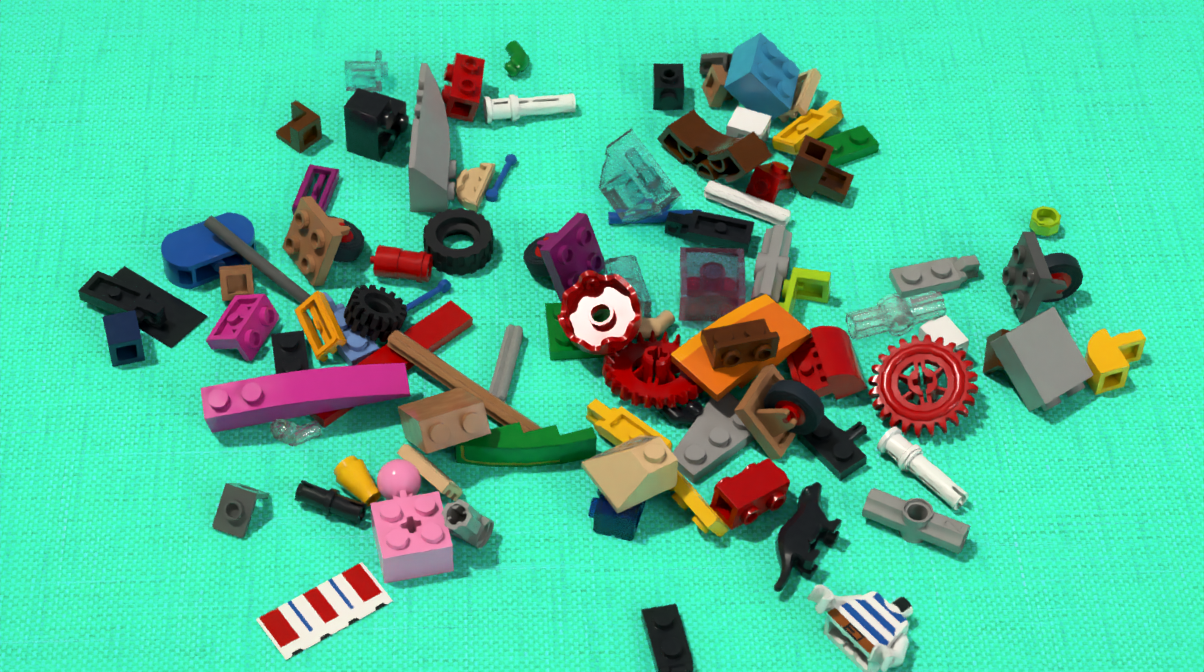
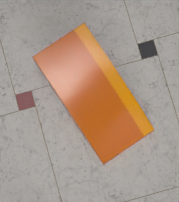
M764 294L729 312L703 330L765 319L770 332H777L780 337L776 357L765 361L742 363L734 367L713 369L701 342L702 331H700L671 354V362L718 402L737 385L742 389L760 373L764 366L774 364L776 367L812 337L811 331L771 297Z

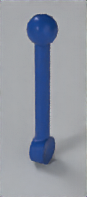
M514 154L506 156V164L493 188L486 191V199L488 201L494 202L498 199V190L510 167L517 162Z
M447 279L441 280L436 288L407 304L406 311L408 312L440 292L446 293L451 288V283Z

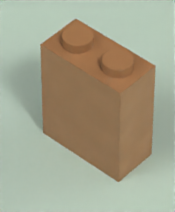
M461 387L397 407L405 438L426 454L491 434L483 401Z

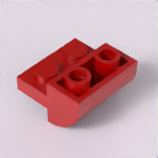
M818 326L811 328L812 337L786 358L793 381L800 382L811 388L819 397L833 393L835 399L838 400L867 389L848 333L839 327Z

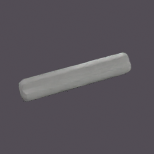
M511 324L506 327L489 388L490 393L506 402L523 338V328L519 325L514 326Z

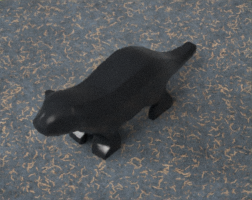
M818 482L802 489L798 499L797 512L782 526L776 537V555L781 571L780 577L774 585L775 592H780L785 587L792 568H796L803 578L810 580L818 569V566L814 564L820 554V551L815 549L818 541H822L826 546L832 548L839 538L840 532L837 530L841 527L842 520L837 518L829 521L821 505L822 486Z

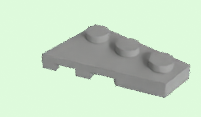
M727 393L718 402L712 397L703 408V413L696 418L673 451V454L678 459L679 472L693 484L755 440L734 412L740 401L730 393Z

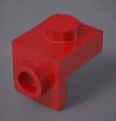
M776 161L759 165L754 169L745 193L774 204L779 190L794 186L788 171L789 168Z

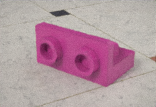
M266 294L235 295L207 337L206 342L212 350L237 348L245 361H252L279 320V314Z

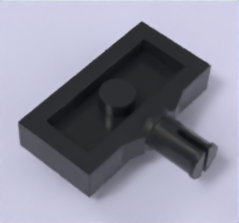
M824 415L815 431L807 435H797V439L840 481L866 464L867 456L854 444L855 440L867 434L865 425H862L860 421L846 431H843Z

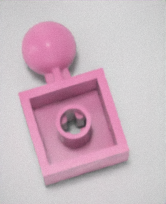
M403 459L391 460L383 465L377 476V487L381 495L387 500L370 503L372 530L384 584L454 571L453 544L449 529L444 525V516L441 514L443 505L440 493L438 491L417 495L421 486L420 473L414 464Z

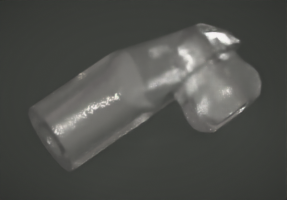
M279 418L270 424L272 436L290 446H298L322 435L321 428L316 420L299 426L291 421Z

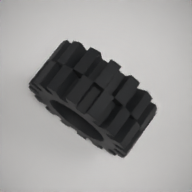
M361 285L360 288L356 287L352 292L344 311V318H346L345 322L347 325H352V331L357 332L359 330L361 332L360 336L365 338L368 335L372 341H376L379 338L381 342H386L389 335L395 330L400 331L407 316V306L402 304L403 300L401 298L395 299L396 294L394 292L386 293V288L380 287V290H378L376 285H370L368 289L366 285Z

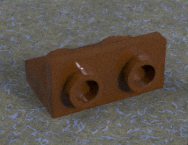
M765 319L702 330L700 339L712 368L716 369L734 367L738 364L752 361H765L776 357L780 337L777 332H770Z

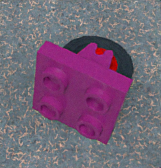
M576 213L558 232L546 233L544 236L537 238L528 245L523 256L526 267L532 275L551 277L560 301H562L564 291L572 287L579 280L581 273L587 270L600 273L607 266L588 215L584 213Z

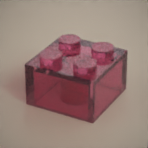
M680 247L678 270L679 321H716L745 304L744 249Z

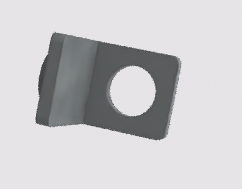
M225 483L213 521V528L240 538L245 537L257 499H268L269 493L241 483Z

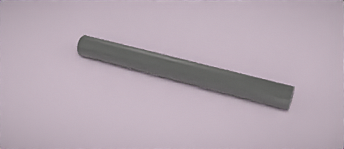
M212 215L204 222L203 225L300 304L311 296Z

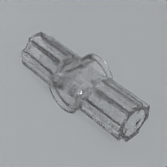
M939 290L906 298L897 293L889 294L883 297L876 306L846 313L848 333L852 340L889 332L892 336H902L911 331L915 324L945 316L944 297Z

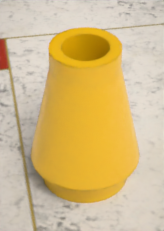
M349 456L335 467L336 482L360 501L366 503L367 507L370 506V503L379 500L381 493L362 459Z

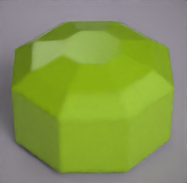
M1041 206L1033 210L1029 227L1038 235L1051 236L1058 233L1061 215L1054 208Z

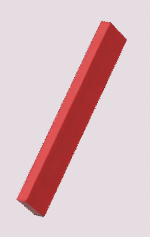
M450 300L403 333L433 353L473 325V317ZM387 344L357 364L405 363L406 370L415 366L388 347ZM354 407L312 414L310 416L325 428Z

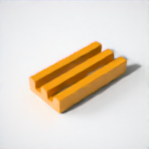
M320 291L314 292L294 310L317 360L325 362L328 359V353L334 354L338 351L337 345L344 346L347 343L324 293ZM308 308H309V310H310V312H311V315H312V317H313V323H314L316 329L319 330V332H320V334H321V336H322V338H323V340H324V343H325L324 345H322V343H321V341H320V338H319V336H318V334H317V332H316V330H315V328H314V326H313V323H312V321H311V319H310V317H309V315H308V313H307V311H306Z

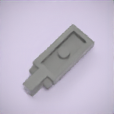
M976 255L962 256L959 259L957 257H948L890 269L889 278L900 300H906L958 289L960 284L966 282L967 279L978 277L980 263Z

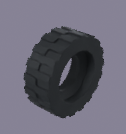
M464 208L447 209L445 212H439L435 217H431L428 220V224L424 227V251L427 254H433V266L439 272H445L448 275L458 274L459 276L467 273L472 274L476 270L484 268L485 264L491 260V254H493V230L490 222L482 214H477L473 210H464ZM451 235H466L472 237L474 243L467 248L452 249L443 245V239Z

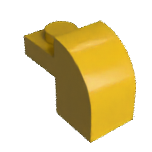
M1104 328L1092 335L1088 342L1084 359L1094 374L1086 382L1095 395L1125 386L1130 368L1129 363L1141 359L1146 337L1140 329L1128 333L1123 332L1111 337Z

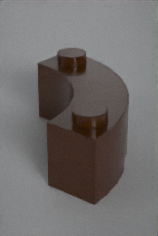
M694 109L668 125L657 138L663 147L682 165L688 162L696 168L697 175L712 181L718 178L726 179L727 182L735 181L773 156L765 142L759 139L754 131L740 138L724 135L708 125Z

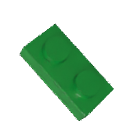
M864 125L819 140L834 147L828 164L834 167L877 153L879 143Z

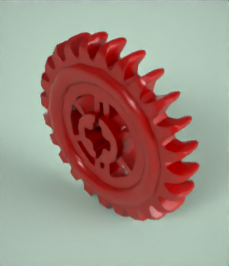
M653 330L651 331L649 341H645L642 333L638 332L636 344L631 341L624 348L607 354L603 358L602 375L605 378V384L611 388L612 393L620 395V399L623 401L631 399V404L635 406L642 403L644 408H651L652 405H655L657 409H663L664 405L674 408L676 403L681 405L687 404L688 399L694 400L699 396V393L704 391L671 362V354L681 347L680 334L676 336L675 341L670 343L667 331L664 332L661 341H657ZM680 373V375L678 376L677 379H676L675 376L673 375V374Z
M929 334L925 335L923 341H919L917 335H913L909 344L906 340L900 339L899 348L889 345L887 348L890 355L880 354L878 356V360L882 365H873L871 368L872 372L877 375L871 376L868 379L870 386H876L869 390V397H878L872 404L873 409L883 408L880 412V420L884 421L892 416L889 423L890 428L902 423V434L906 435L908 430L914 427L917 438L920 437L923 428H926L930 437L933 438L935 426H938L946 434L947 421L958 427L959 419L956 414H961L967 418L969 413L964 404L974 406L975 399L969 393H978V387L970 383L977 381L978 375L975 372L968 371L973 369L974 364L970 360L962 361L966 358V352L960 350L954 353L956 343L951 342L944 346L943 337H939L935 342H932ZM925 364H931L938 367V369L933 372L931 369L926 368ZM914 366V370L909 376L903 374L909 367ZM919 366H921L923 382L927 388L926 403L924 402L923 390L920 389L921 381L918 368ZM943 373L947 379V389L938 386V379ZM899 380L908 385L909 391L903 396L898 388ZM939 395H943L938 401H936Z

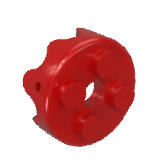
M587 270L580 274L579 280L572 287L564 291L558 321L567 338L575 347L593 355H605L624 348L634 339L642 323L643 311L635 289L622 276L616 273L613 275H601L596 271ZM600 309L610 311L609 318L604 322L594 321V315Z

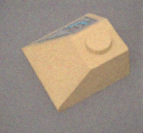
M639 435L581 462V467L617 514L677 485L678 459L660 436Z

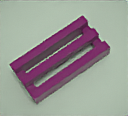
M309 164L292 205L293 215L300 198L307 196L316 173L320 175L311 194L316 202L327 176L330 175L318 203L322 210L326 212L340 178L339 169Z

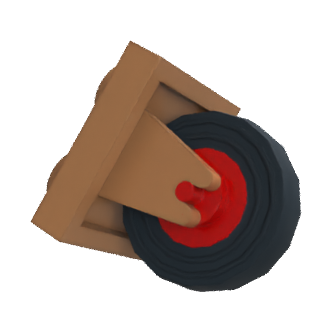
M312 196L300 198L287 236L285 237L283 249L312 286H322L326 281L333 261L351 262L360 256L364 247L365 237L354 224L342 218L327 216Z
M774 364L762 368L734 412L770 459L774 460L782 458L796 434L807 435L816 430L824 417V405L820 397L811 388L797 381L785 380Z

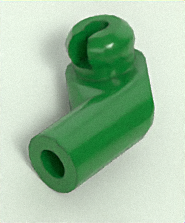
M511 41L506 46V51L511 57L510 61L505 63L504 68L513 77L520 71L523 72L530 63L529 56L517 41Z

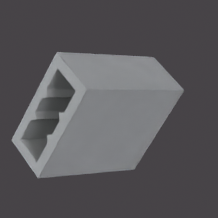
M1055 307L1036 315L990 342L1029 412L1039 407L1046 411L1062 402L1059 398L1060 395L1066 392L1069 397L1085 388L1083 381L1094 375Z

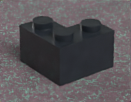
M357 88L344 106L347 151L380 162L386 152L392 150L399 134L404 133L407 129L409 116L406 115V102L374 91L372 93Z

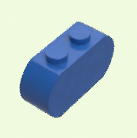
M224 213L214 217L257 252L254 227L249 219L237 213ZM205 221L168 234L161 245L164 271L167 279L175 286L185 289H193L219 279V267L249 265L251 263L203 225Z

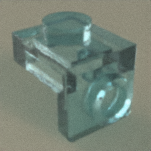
M376 50L375 61H345L346 91H356L357 88L366 91H382L383 79H388V61L382 60V50Z

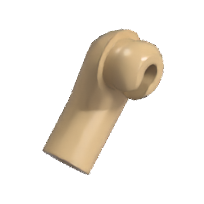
M664 310L656 318L642 317V323L638 332L642 333L643 339H649L653 330L655 337L658 338L675 322V317L668 310Z

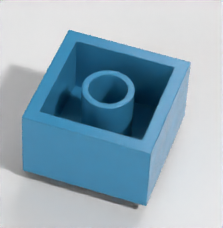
M759 33L734 48L724 88L744 107L769 115L772 121L791 110L800 70L792 60H789L778 50L772 41H769L762 33Z

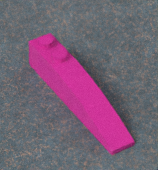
M405 363L367 364L301 370L200 388L204 419L212 433L411 396Z

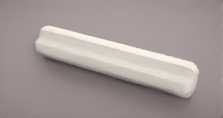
M709 181L704 189V196L706 198L775 225L786 227L790 221V210L715 181Z

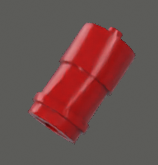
M378 245L375 256L370 258V263L374 264V276L416 280V282L422 283L429 282L431 278L433 254H427L425 251L414 252L403 250V248Z

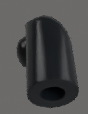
M689 401L686 404V408L678 407L677 405L674 408H669L667 405H664L663 409H657L673 424L692 425L696 418L703 413V407L697 401Z

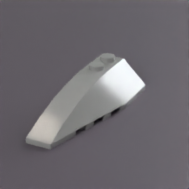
M421 63L408 166L410 212L442 213L448 209L449 200H454L455 182H450V178H456L457 163L456 160H451L449 123L438 84L428 64Z

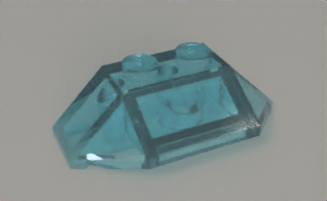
M632 128L606 147L605 155L607 158L602 168L599 189L624 224L658 217L683 199L677 188Z

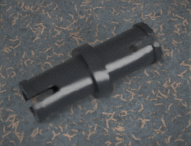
M302 480L295 493V501L321 509L322 514L327 516L334 514L360 524L366 513V503L340 495V491L334 488L327 490Z

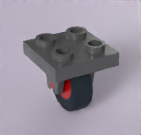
M1022 232L1017 245L1013 247L1011 259L1002 272L1003 284L1007 286L1011 297V306L1015 309L1019 322H1026L1033 318L1041 302H1056L1069 297L1078 290L1083 280V273L1077 259L1066 253L1043 255L1035 232Z

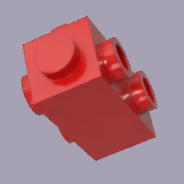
M456 53L453 64L447 63L443 80L448 81V85L443 86L441 96L445 103L448 117L473 122L480 103L485 65L484 59Z
M770 458L758 464L751 463L739 474L731 478L724 477L715 485L710 507L731 530L742 524L748 525L755 521L760 514L768 510H777L784 504L790 480L787 478L786 473L781 468H778Z

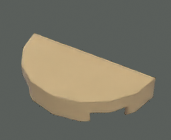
M480 163V167L472 168L468 171L466 168L459 174L456 179L455 194L458 202L463 207L477 213L495 173V164Z

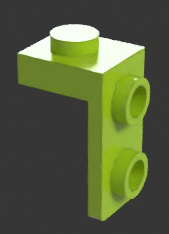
M793 267L790 280L785 279L783 284L782 298H785V302H779L778 304L789 314L793 315L796 299L828 303L831 272Z

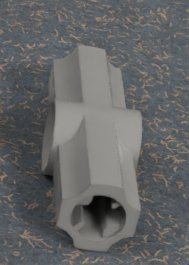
M774 225L772 228L766 229L762 250L757 254L754 271L755 282L751 300L767 294L776 303L780 302L782 285L784 280L787 279L790 261L788 256L793 234L785 226Z
M875 488L870 490L862 510L863 517L898 530L902 539L909 543L915 544L927 541L957 554L961 553L970 530V525L934 512L931 504L924 499L911 498L906 501Z

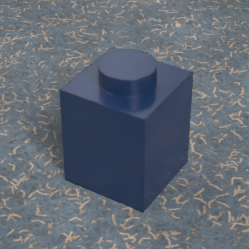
M136 311L102 316L112 367L145 361Z

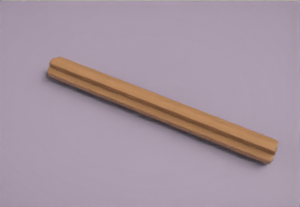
M395 330L389 335L387 339L388 347L449 389L461 387L482 400L486 414L502 425L506 426L520 422L523 433L542 428L401 331Z

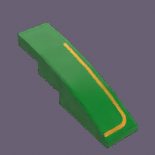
M520 422L490 429L491 434L454 445L457 463L488 467H534L592 458L596 456L597 438L593 427L560 435L557 426L552 425L523 433Z

